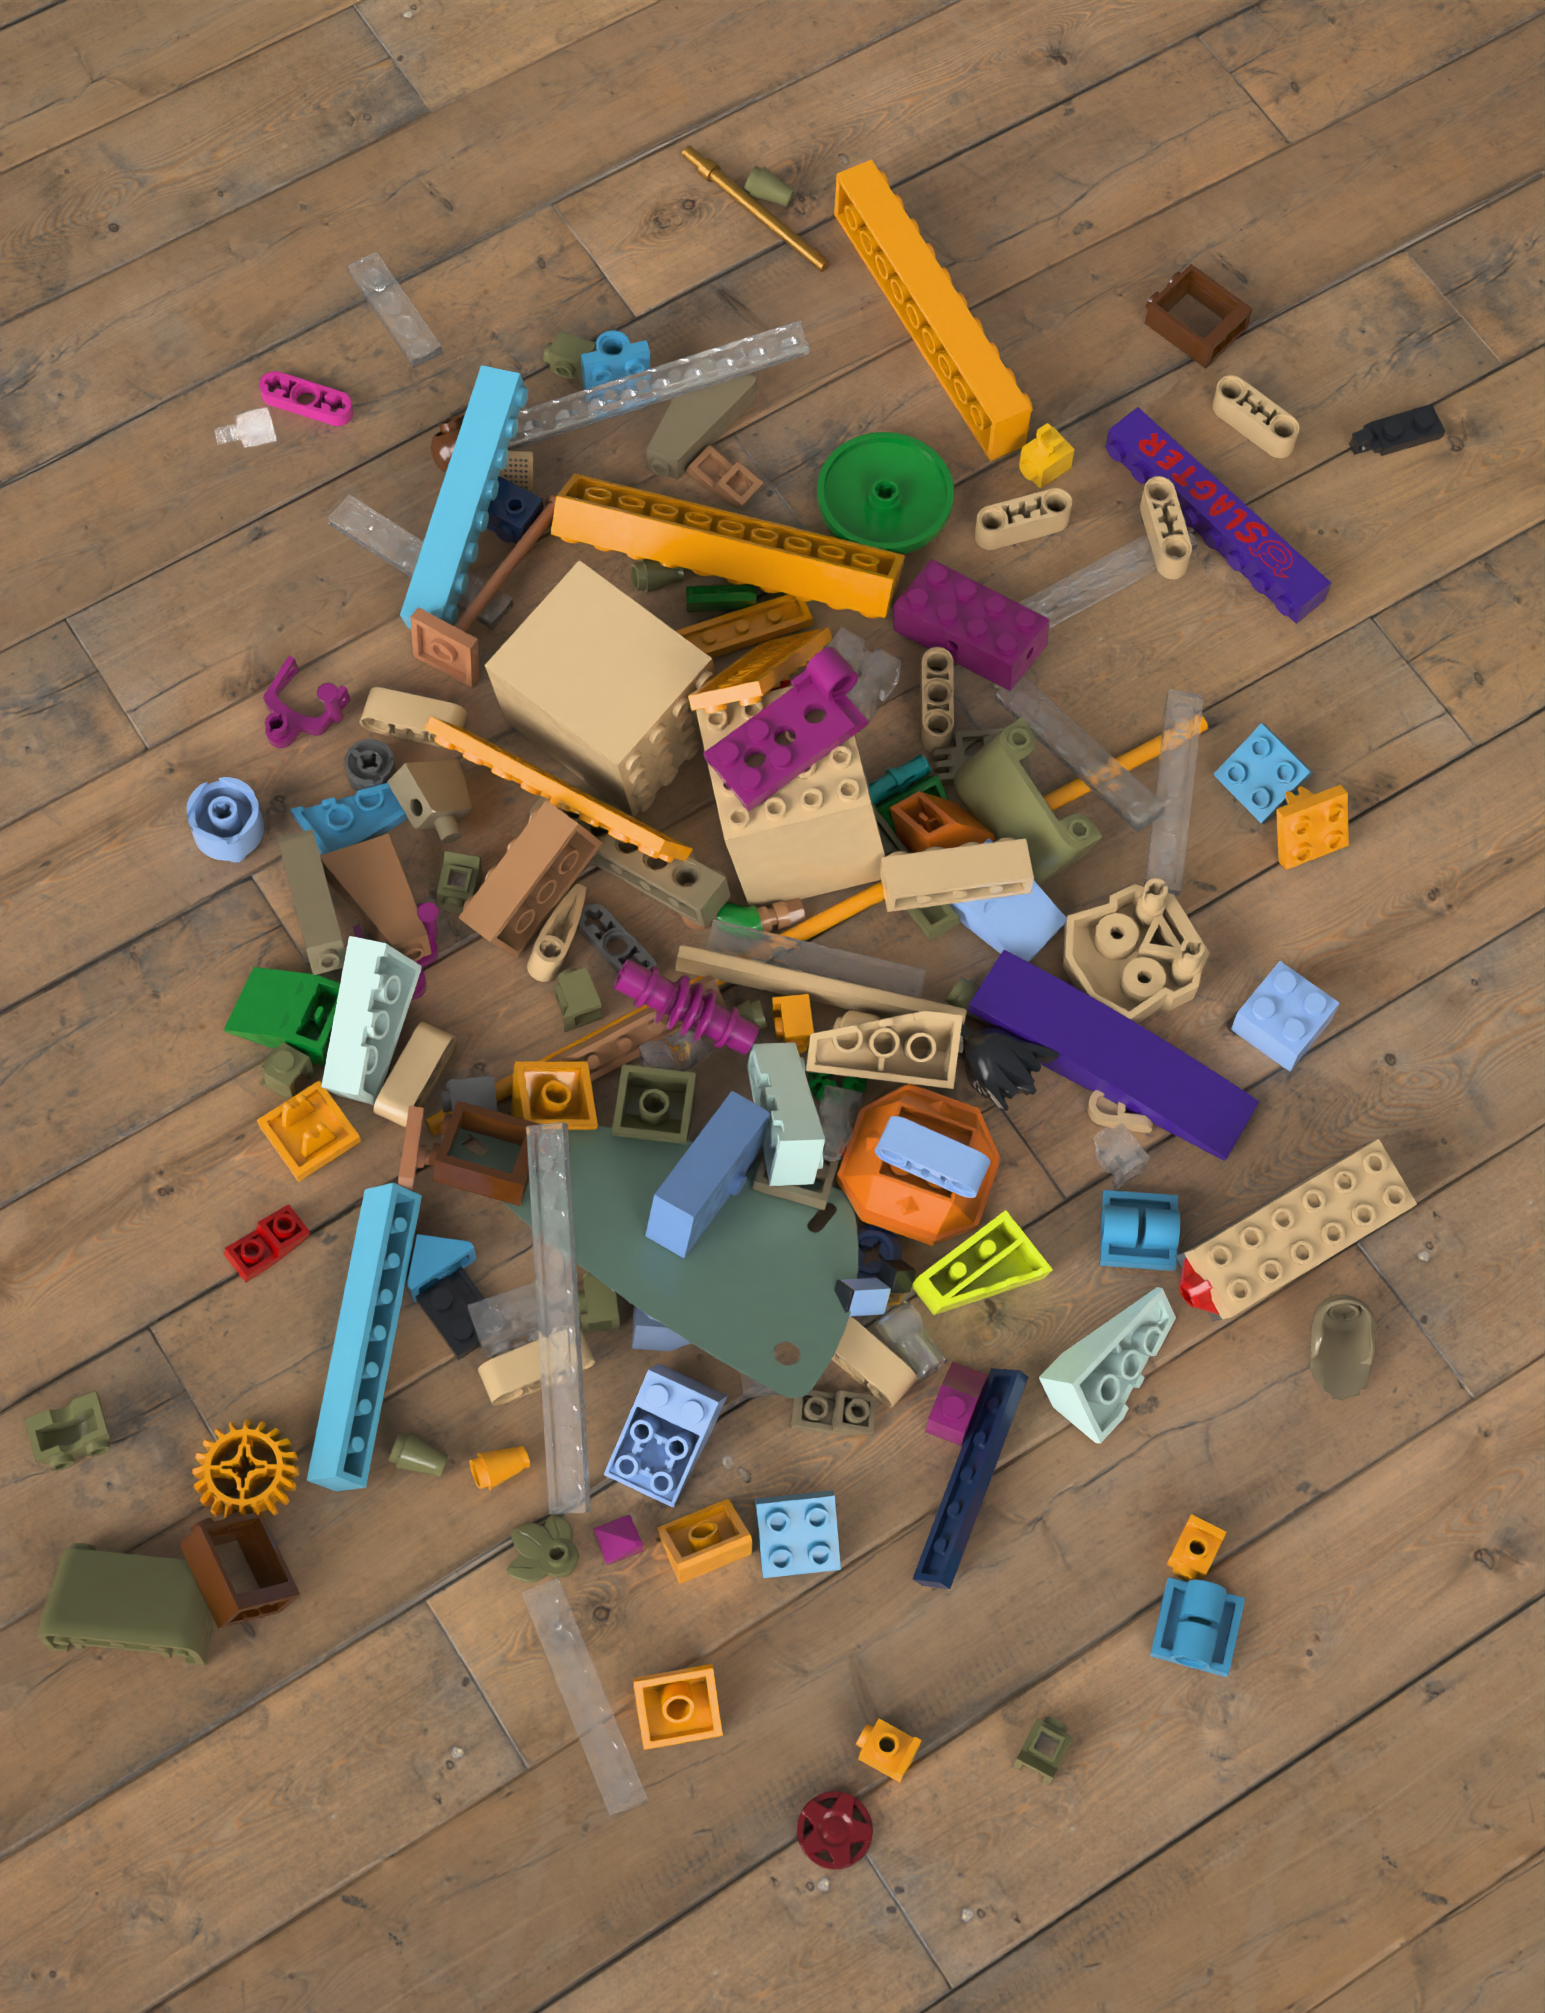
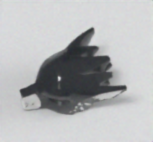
M963 1024L961 1026L958 1051L965 1059L969 1083L985 1099H991L1003 1111H1008L1009 1109L1004 1098L1012 1099L1020 1093L1025 1095L1036 1093L1035 1081L1032 1078L1031 1071H1040L1041 1065L1039 1062L1050 1063L1059 1057V1053L1047 1047L1023 1041L1000 1028H986L973 1032Z

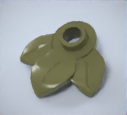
M552 1514L546 1520L543 1527L536 1523H524L513 1528L511 1531L512 1542L520 1555L506 1569L507 1573L517 1580L531 1583L538 1582L547 1575L556 1578H564L571 1575L579 1562V1553L576 1546L572 1543L573 1530L568 1521L563 1517ZM564 1553L561 1559L553 1560L556 1555Z

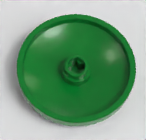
M875 432L855 437L843 443L832 452L825 461L818 477V509L823 522L838 539L899 554H906L927 545L936 538L947 524L952 511L954 486L947 465L931 447L922 441L904 434Z

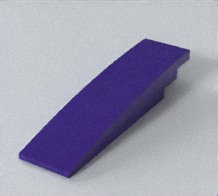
M1006 950L1002 951L969 1003L968 1012L1013 1034L1023 1041L1036 1043L1059 1053V1057L1050 1063L1039 1062L1040 1065L1092 1092L1098 1090L1104 1093V1098L1117 1105L1118 1101L1125 1104L1126 1110L1134 1114L1145 1115L1153 1124L1225 1162L1259 1104L1257 1099L1159 1036L1068 983Z

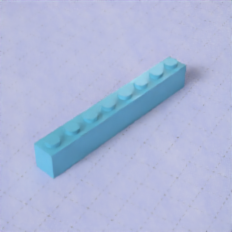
M482 365L480 367L400 613L408 629H411L410 617L418 607L453 626L457 621L460 594L464 595L467 590L469 581L468 569L470 563H474L477 559L479 551L477 541L480 532H484L487 528L489 520L487 510L490 501H494L497 497L499 488L497 479L500 470H504L508 462L509 452L507 448L510 439H514L518 431L519 423L517 417L520 408H524L528 400V388L525 387L520 373Z
M395 1183L364 1190L307 1481L336 1492L366 1488L417 1225L422 1195Z

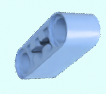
M899 1116L889 1118L875 1149V1154L883 1161L968 1198L976 1197L991 1163L990 1159L983 1153Z

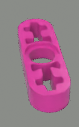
M278 371L266 373L259 381L261 397L268 405L333 426L345 425L353 417L351 399L344 392ZM304 393H311L315 396L314 401L309 404H301L297 401V398ZM338 405L343 406V409L338 408L336 412H332L331 408L336 409Z

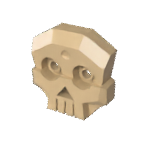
M1159 878L1148 880L1144 887L1134 884L1110 895L1108 904L1067 915L1065 923L1063 968L1075 988L1137 1024L1160 1008L1161 1010L1170 1011L1192 1000L1199 987L1202 969L1210 954L1174 894L1168 893V886L1163 887L1165 882ZM1118 932L1123 937L1115 939L1111 936V933ZM1154 939L1156 940V942L1158 943V945H1157V944H1152L1153 941H1154ZM1145 976L1150 982L1141 983L1138 977Z

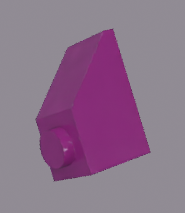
M952 1361L928 1418L925 1432L962 1446L988 1375Z

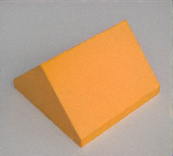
M515 1061L511 1116L545 1125L544 1130H596L598 1123L588 1062Z
M728 1498L657 1527L659 1537L679 1584L752 1554L751 1535Z
M712 1664L633 1678L644 1750L723 1736Z

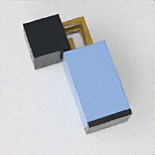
M902 1259L883 1260L878 1278L837 1280L834 1291L845 1313L851 1310L850 1316L884 1314L886 1306L900 1305L903 1293L911 1291L916 1269ZM894 1293H898L896 1301H888L893 1299Z

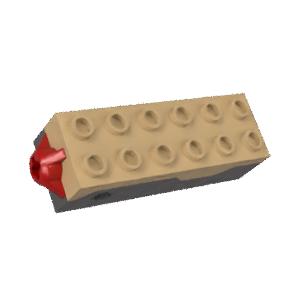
M1377 1139L1355 1147L1175 1255L1182 1267L1179 1291L1190 1307L1207 1311L1213 1322L1233 1317L1416 1206L1417 1203L1381 1141Z

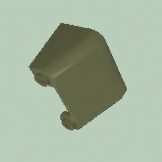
M1021 717L1004 728L957 770L953 778V786L970 814L994 834L995 840L993 842L1005 837H1012L1016 840L1026 838L1034 881L1040 886L1081 861L1101 840L1102 835L1094 823L1083 814H1072L1060 821L1057 819L1020 763L1021 760L1032 753L1035 747V736L1024 718Z
M72 1543L71 1549H64L62 1551L40 1619L37 1637L48 1650L68 1652L71 1642L76 1649L94 1646L161 1653L164 1658H172V1655L186 1657V1664L206 1666L214 1618L187 1560L95 1551V1546Z

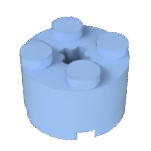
M223 777L219 778V781L210 784L207 782L201 784L191 794L186 807L188 823L196 845L204 854L217 860L235 863L244 860L258 846L264 833V820L259 802L249 785L236 778Z

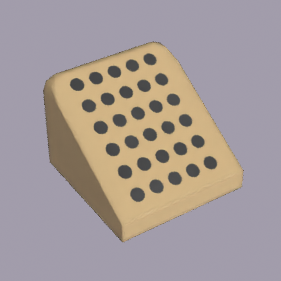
M508 450L509 457L506 468L500 470L499 476L529 492L532 491L535 475L533 452Z

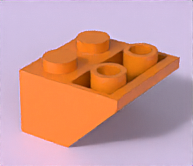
M919 791L890 807L896 835L912 853L924 852V850L931 847L955 848L968 842L983 844L988 838L992 841L995 840L994 834L960 805L944 798Z

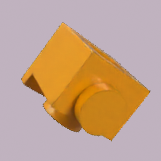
M809 994L773 997L772 1019H774L776 1039H783V1043L795 1042L798 1053L805 1052L809 1048L810 1034L814 1033Z
M1191 1514L1166 1565L1172 1567L1173 1573L1184 1580H1203L1227 1532ZM1190 1544L1203 1549V1553L1200 1555L1192 1553Z
M878 1718L874 1727L868 1723L866 1724L856 1743L857 1746L862 1748L858 1760L901 1783L922 1740L912 1737ZM884 1739H888L894 1743V1749L891 1752H884L881 1750L879 1743Z

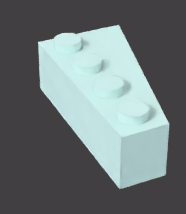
M349 936L321 1086L339 1097L375 1105L376 1099L383 1087L422 969L421 965L386 943Z
M795 1042L753 1044L747 1064L753 1102L771 1112L762 1145L769 1186L814 1184L817 1170L823 1168L825 1136L805 1075L804 1058L799 1056Z

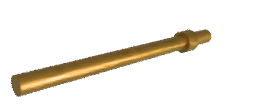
M690 145L683 150L682 156L698 169V174L706 181H713L820 272H824L828 268L830 262L721 172V167L711 158L706 159Z

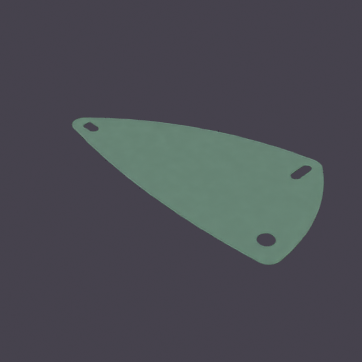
M598 1126L596 1130H544L542 1147L521 1206L503 1202L510 1210L607 1287L673 1332L735 1370L788 1398L803 1397L813 1389L834 1356L851 1310L845 1313L834 1291L837 1280L857 1279L859 1247L854 1208L843 1191L831 1187L827 1203L834 1204L837 1211L821 1231L811 1232L807 1224L818 1212V1208L752 1190L761 1161L757 1159L745 1175L747 1180L741 1192L737 1196L730 1195L684 1259L645 1237L654 1194L692 1145V1141H687V1144L612 1136V1128ZM460 1128L451 1155L455 1158L512 1174L521 1145ZM470 1134L487 1146V1152L478 1155L462 1145L461 1142ZM815 1180L814 1184L800 1185V1188L816 1191L824 1186V1183ZM782 1342H789L797 1346L800 1351L798 1362L793 1365L779 1363L773 1354L776 1345Z

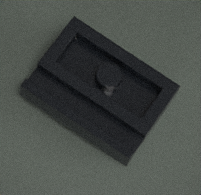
M462 1266L451 1276L444 1277L415 1296L416 1301L458 1361L489 1341L498 1332L504 1331L503 1324Z

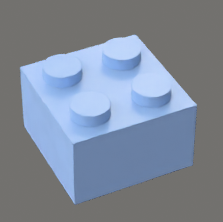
M1279 961L1237 1012L1231 1030L1291 1072L1332 1021L1340 1003Z

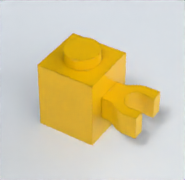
M1048 423L1037 429V437L1022 447L1019 467L1024 477L1032 480L1040 489L1071 469L1075 451L1066 439Z

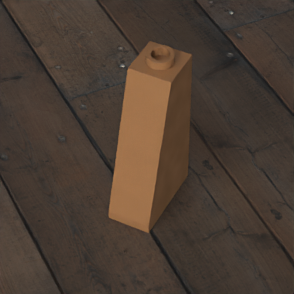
M389 834L320 855L327 882L377 942L388 944L414 962L432 954L427 932L423 922L417 915L416 903Z

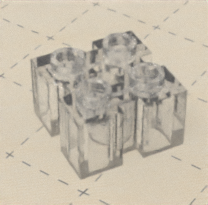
M841 627L827 647H834L858 674L859 678L856 685L846 696L869 722L877 711L878 699L885 701L899 682L901 660L878 647L871 653L865 649L866 640Z

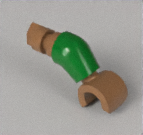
M800 898L773 903L770 909H767L766 906L756 908L754 905L746 907L726 902L706 928L681 915L683 922L692 929L705 930L715 924L717 928L738 940L763 938V933L772 931L773 926L781 929L806 920Z

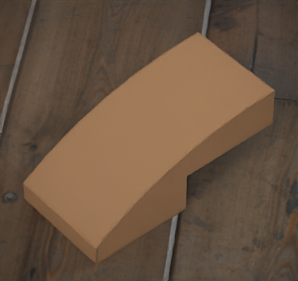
M710 445L688 466L686 471L689 476L706 489L740 508L763 485V482L740 462L737 461L733 465Z

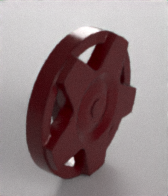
M839 1791L825 1792L811 1799L803 1808L797 1824V1838L805 1856L815 1865L829 1870L846 1869L859 1862L867 1853L873 1836L872 1820L866 1807L854 1796ZM828 1799H837L831 1808L818 1804ZM854 1806L862 1814L865 1823L853 1818ZM807 1818L813 1826V1830L804 1838L803 1827ZM864 1842L860 1851L851 1858V1845ZM827 1851L833 1862L824 1861L814 1854Z

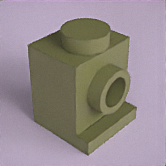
M558 331L554 342L547 344L543 361L550 364V372L556 373L562 378L579 380V387L583 388L581 354L596 351V343Z
M589 1272L585 1273L582 1276L584 1290L577 1291L579 1312L582 1314L580 1319L583 1334L620 1329L616 1292Z

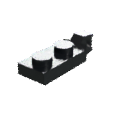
M1430 404L1364 425L1362 430L1352 433L1349 445L1354 455L1373 450L1374 453H1380L1381 456L1439 440L1444 436L1445 429L1433 405Z

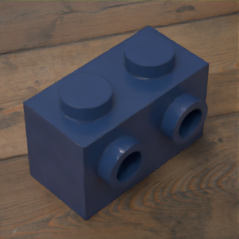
M498 476V494L494 501H490L487 510L489 514L487 529L496 533L501 540L517 544L544 509L543 499Z

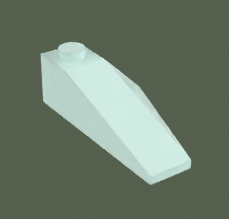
M1156 1287L1064 1351L1039 1377L1053 1408L1095 1443L1101 1444L1124 1419L1129 1409L1125 1403L1132 1389L1140 1388L1145 1378L1141 1375L1143 1368L1150 1356L1157 1355L1176 1319L1163 1288Z

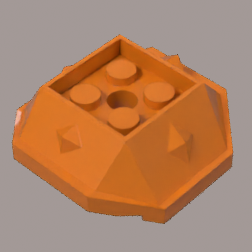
M907 1084L860 1109L835 1180L842 1191L845 1192L861 1221L934 1246L961 1234L977 1230L1001 1158L979 1108L921 1087ZM892 1116L906 1118L986 1155L991 1163L976 1197L968 1198L958 1195L880 1159L875 1154V1149L889 1118Z

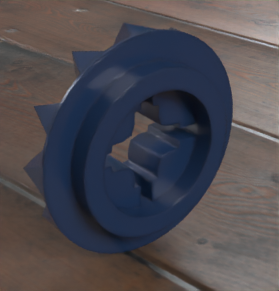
M865 1225L857 1228L859 1247L857 1279L878 1278L883 1260L902 1259L900 1242L891 1231L875 1225ZM880 1244L878 1257L882 1261L872 1260L870 1264L867 1263L864 1266L865 1253L862 1250L871 1251Z

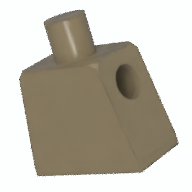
M459 759L405 763L387 781L414 828L417 830L436 828L442 843L445 844L454 842L462 836L458 823L471 811L472 804Z

